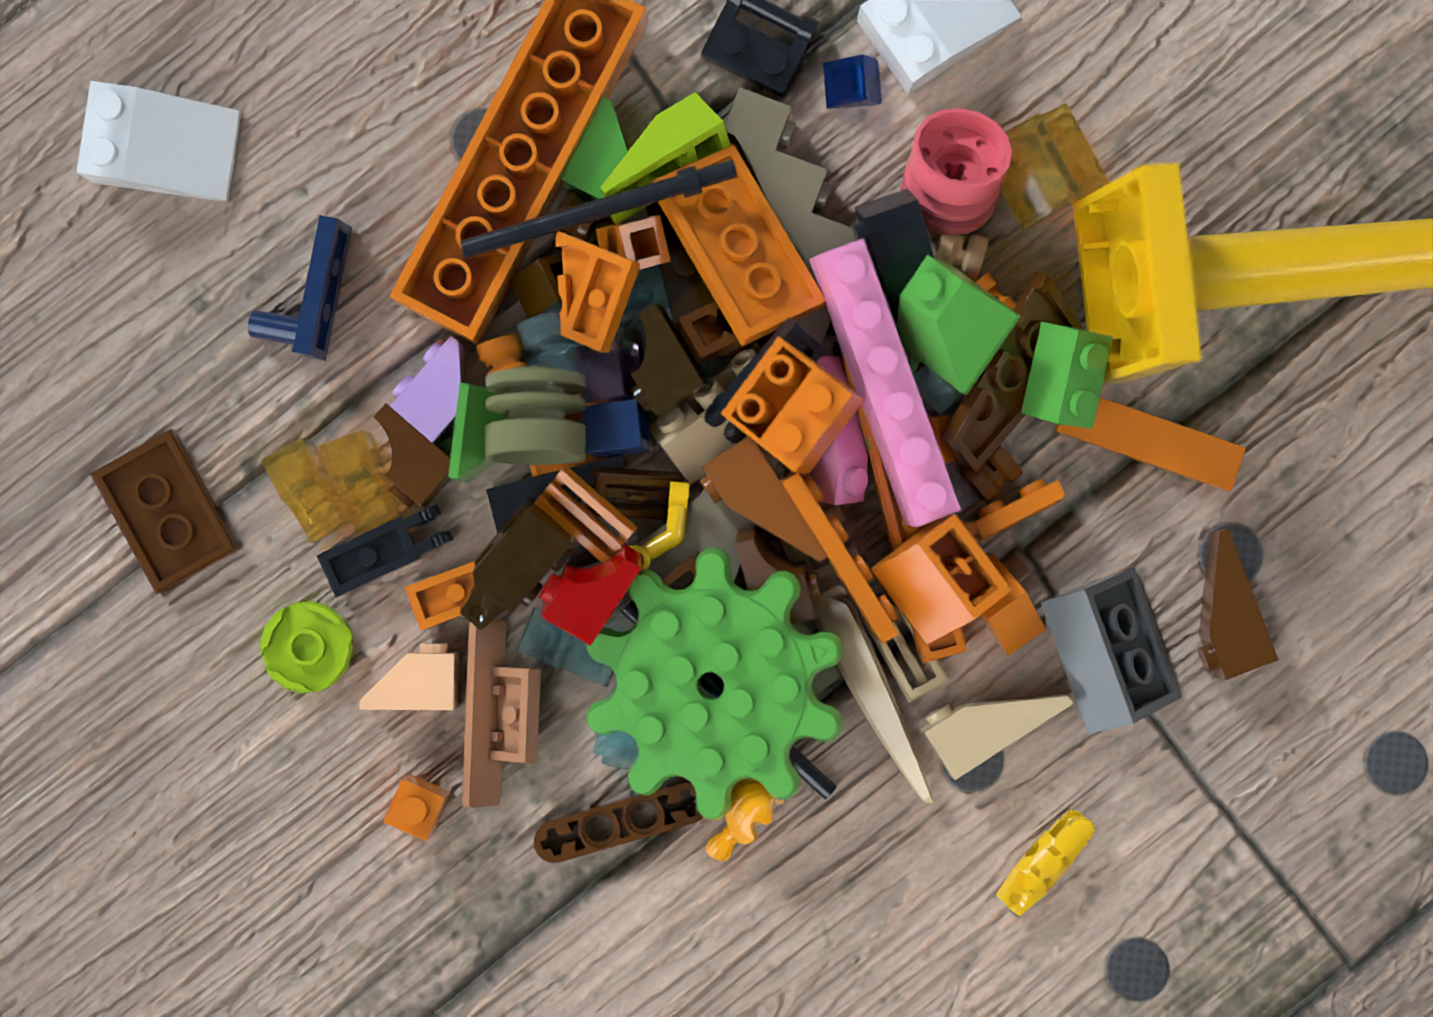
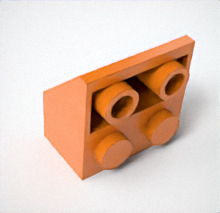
M777 337L721 414L793 472L808 475L865 399L824 367L781 337Z
M950 514L929 522L869 569L925 644H929L975 620L1012 591L956 514Z

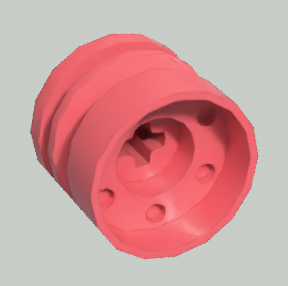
M963 108L940 110L926 117L920 124L913 140L900 191L908 188L918 199L927 230L952 236L969 234L983 227L993 214L1000 188L1004 183L1010 166L1012 148L1008 135L994 120L980 112Z

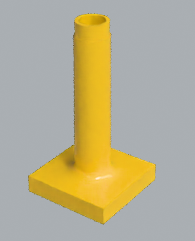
M1179 163L1141 165L1072 204L1086 327L1088 331L1113 336L1103 384L1130 382L1201 361L1196 311L1433 288V219L1187 236Z

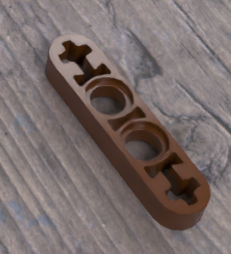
M689 780L660 787L651 795L636 794L550 819L544 822L536 831L534 849L544 861L558 863L691 825L702 820L703 816L700 815L697 807L694 814H688L685 808H679L671 811V815L675 820L665 822V808L658 798L659 796L667 794L668 804L680 801L682 798L681 791L689 789L691 795L696 796ZM640 802L651 803L657 810V821L648 828L638 827L631 819L632 808ZM603 815L609 818L613 824L612 835L602 841L591 838L586 827L591 817ZM579 821V836L585 845L584 847H576V838L564 842L561 846L562 852L555 853L552 846H544L543 840L548 838L549 829L555 828L558 835H564L574 830L570 822Z

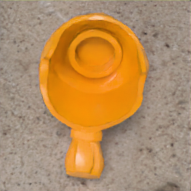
M751 778L740 780L733 787L731 808L727 815L724 816L727 825L724 826L721 832L716 833L709 839L705 851L714 859L727 861L732 856L736 843L752 844L757 839L755 826L760 823L768 825L773 821L774 802L780 805L785 803V800L773 798L757 780Z

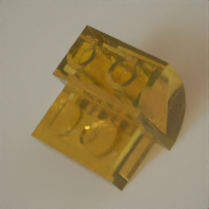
M1067 103L1042 115L1040 113L1005 131L1012 148V155L1007 175L1000 189L1022 230L1059 213L1066 207L1109 184L1105 173Z

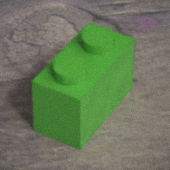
M1041 322L1021 413L1056 424L1093 429L1113 336L1075 327Z

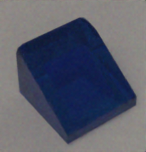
M861 54L823 63L826 108L837 109L881 104L880 73L877 59Z

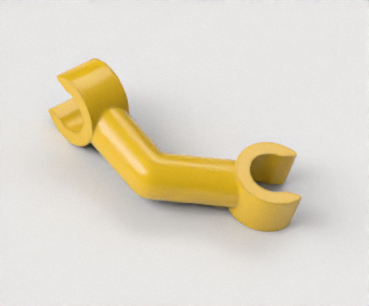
M670 482L666 530L643 545L629 546L643 555L644 564L641 570L648 569L651 561L679 545L684 540L690 483Z

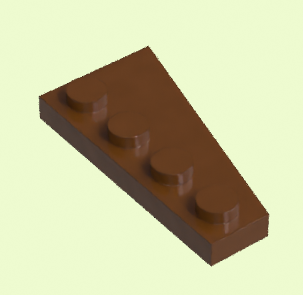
M1035 272L1014 309L1021 317L969 393L965 395L941 437L966 470L976 473L1026 415L1021 412L1041 322L1084 330L1048 274Z

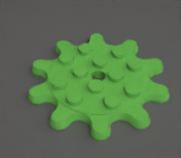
M715 547L707 548L699 554L696 560L695 579L684 590L669 588L654 571L649 569L640 570L628 588L629 595L638 609V619L635 625L630 630L624 632L603 627L592 645L586 644L589 656L593 660L610 667L617 681L616 688L611 696L599 700L589 707L586 721L589 728L595 734L610 735L615 732H624L636 741L638 756L628 772L630 787L640 795H651L668 778L674 776L684 777L694 786L697 810L700 815L709 820H719L727 815L731 808L733 787L742 779L751 778L759 781L767 792L778 800L792 798L800 787L799 774L790 760V749L793 743L804 737L824 742L832 741L841 734L844 725L840 712L832 706L825 705L817 700L812 689L813 679L816 674L823 669L838 664L842 659L844 646L841 639L834 633L827 631L814 635H804L792 626L790 611L801 592L799 580L788 571H779L772 574L758 590L745 591L739 588L733 581L731 574L732 565L728 554L722 549ZM715 672L722 677L725 688L720 697H709L700 690V681L704 673Z

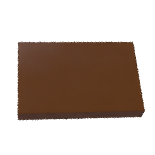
M174 429L165 431L90 473L156 594L166 592L241 550Z

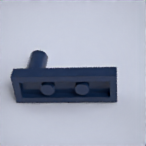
M319 215L300 316L294 317L253 310L248 320V334L250 337L293 344V353L310 359L326 361L352 232L350 225L338 218Z

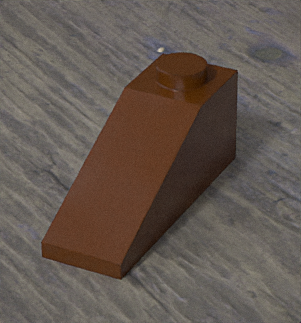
M1229 528L1209 532L1199 637L1203 646L1198 647V654L1206 672H1213L1215 678L1223 680L1231 679L1279 661Z

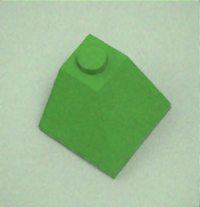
M927 255L900 296L896 331L902 347L962 394L967 395L1021 316L951 264Z
M466 383L459 384L448 478L459 482L470 483L495 463L486 459V425L505 420L507 415H501L486 409V399L497 395L488 392L486 387Z

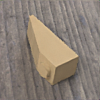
M1059 693L958 704L954 708H951L949 703H946L925 717L928 725L920 730L948 774L956 780L1071 706L1073 702L1069 696Z

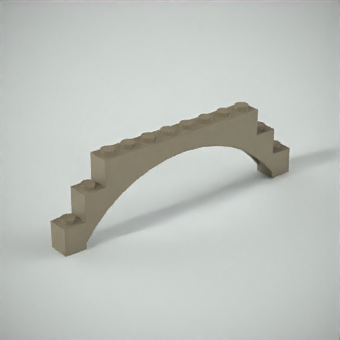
M739 87L725 123L729 142L737 148L818 286L809 259L855 242L853 229L812 213L814 209L823 211L832 187V185L824 183L828 169L777 151L778 147L788 148L796 123L789 121L791 106ZM824 304L823 308L794 322L826 349L824 355H828L835 338V333L827 331L831 319ZM755 441L778 479H781L787 466ZM704 489L687 506L684 540L679 545L651 561L648 569L656 572L663 579L690 556L696 562L697 557L702 551L715 547L722 549L730 557L732 565L731 574L734 581L737 574L744 576L735 546L738 531L756 526L758 532L762 533L763 529L727 508L723 500L714 504ZM667 524L635 545H643L664 532ZM641 554V567H642L643 564H644V557H643V555ZM599 561L582 568L594 567L602 564V562ZM562 567L556 575L560 576L564 568ZM613 611V613L611 614V616L609 617V619L607 620L606 624L609 625V623H610V621H611V619H612V616H613V614H614V611Z

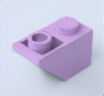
M452 336L446 342L439 339L430 347L423 357V361L427 364L415 377L409 374L397 385L392 393L396 399L390 405L399 415L436 445H439L455 426L459 384L466 383L464 346Z

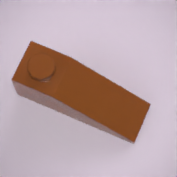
M747 437L702 466L707 476L699 481L714 504L723 500L730 510L817 562L828 557L751 437Z

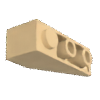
M758 344L738 353L727 367L714 377L708 378L710 387L668 413L659 415L656 422L650 425L652 436L691 485L706 474L702 468L704 464L734 446L723 435L729 420L726 419L723 425L714 428L705 422L704 413L718 394L728 391L726 389L728 385L761 349Z

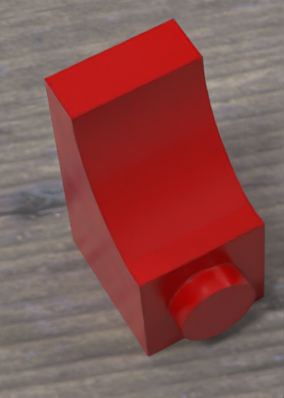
M624 544L616 555L600 565L589 568H575L567 563L560 576L554 573L551 574L540 592L539 598L544 600L541 618L591 646L641 570V553Z

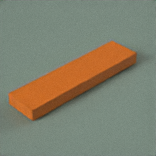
M1101 397L1093 429L1056 424L1054 432L1226 492L1232 491L1246 447Z

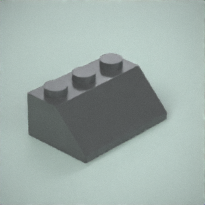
M1135 567L1065 591L1041 602L1046 624L1052 632L1061 657L1062 668L1069 679L1077 701L1078 712L1085 723L1088 734L1134 724L1182 698Z

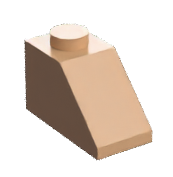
M420 643L419 652L407 653L359 700V710H455L459 708L460 652H448V643Z

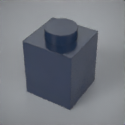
M637 399L588 405L586 410L582 411L583 419L578 420V423L585 425L587 454L596 458L652 452L649 412H646L641 407Z

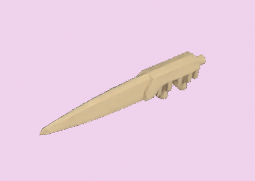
M838 505L822 510L826 518L835 515L839 522L845 520ZM778 539L787 561L794 563L805 561L809 575L817 574L822 589L823 601L817 602V613L814 620L820 632L828 631L834 633L843 643V657L836 665L869 723L922 801L934 803L908 728L882 665L860 619L861 616L852 599L844 597L848 592L826 558L817 562ZM857 546L847 550L851 558L860 555L863 559Z

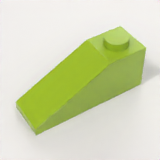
M696 92L657 114L600 187L603 197L651 184L653 180L731 146L724 121ZM648 205L611 215V218L617 225Z

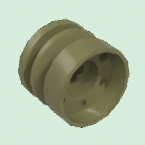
M522 366L486 375L487 391L497 394L486 399V409L494 413L507 415L505 420L486 425L487 460L518 465H556L574 463L586 459L585 425L571 420H564L566 415L586 410L585 399L574 396L585 391V375L548 366Z

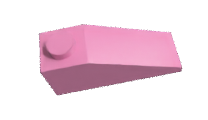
M823 355L817 361L819 365L849 386L841 356ZM856 412L808 474L824 497L819 502L840 505L864 501L865 489L868 483V452ZM799 473V475L801 476V478H804L805 476H807V475H805V474Z

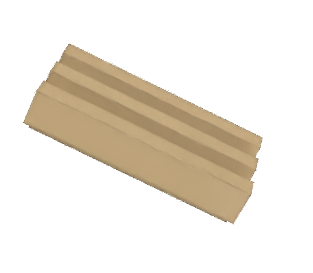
M894 603L892 605L897 614L900 613L913 636L911 624ZM865 620L862 621L907 702L915 700L949 680L938 659L927 662L935 675L932 679L927 680L894 621L892 623L899 634L893 637V640L919 686L912 689L887 643L882 644L875 637Z

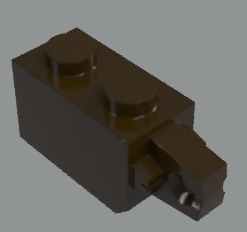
M530 497L525 500L475 558L473 569L474 587L460 607V614L481 630L504 610L512 614L520 604L527 607L540 593L543 584L540 583L542 578L550 569L555 572L559 571L573 554V549L570 548L573 544L572 536L541 510Z

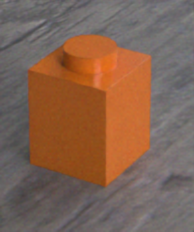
M660 215L633 219L618 223L617 225L614 224L595 229L599 247L641 263L640 269L671 261Z
M409 774L402 778L383 823L427 841L434 835L452 792Z

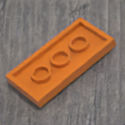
M733 144L677 170L694 165L698 170L733 159L738 178L702 188L703 193L684 198V195L681 194L658 201L741 346H744L779 329L788 317L796 321L823 308L826 299ZM677 170L653 180L652 183L677 176Z

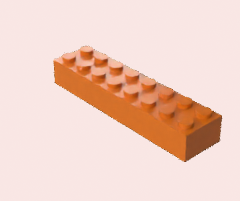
M632 0L544 1L389 295L392 300L476 345L481 343L511 285L510 279L516 276L535 238L467 259L463 254L460 240L549 213L563 186L561 177L602 98L609 99L648 24L646 7Z

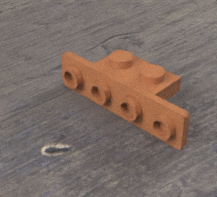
M493 620L482 630L469 622L464 769L462 780V805L464 807L476 808L499 805L502 761L517 763L537 762L541 669L505 666L507 622L505 620Z

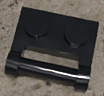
M726 0L700 53L701 58L782 98L818 27L819 21L808 15L803 19L767 0ZM740 9L796 35L791 47L736 20Z

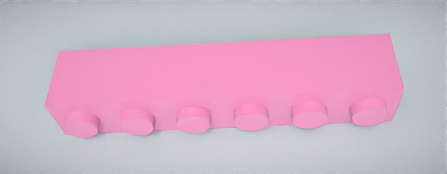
M864 239L809 259L820 291L826 299L825 305L856 391L865 399L862 407L905 525L918 527L960 511L959 503Z

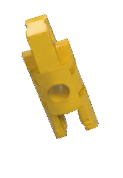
M1070 809V811L1062 814V817L1048 831L1045 830L1015 864L996 896L1018 916L1024 914L1051 890L1062 875L1078 859L1076 858L1077 855L1088 844V841L1094 835V831H1096L1094 829L1095 825L1092 823L1093 821L1083 816L1076 809Z

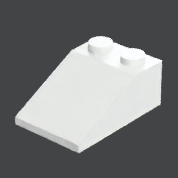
M868 0L860 6L857 22L907 95H909L1013 25L1022 16L1011 0Z
M90 81L76 173L96 184L228 202L242 112L138 87Z

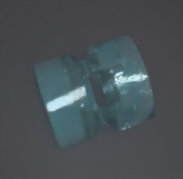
M561 309L537 315L516 325L524 351L533 354V358L528 362L529 366H548L578 372L583 375L593 371L585 346L577 344L576 341L561 335Z

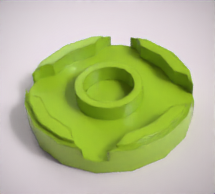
M315 601L292 603L277 611L265 625L260 641L261 656H263V662L270 677L283 688L299 693L323 691L339 682L350 668L355 651L353 632L344 616L331 606Z

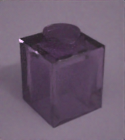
M616 333L609 353L599 352L585 345L575 347L578 373L585 375V391L580 393L581 398L585 399V404L596 405L636 399L632 387L637 385L631 374L640 368L637 343L620 340L619 334Z

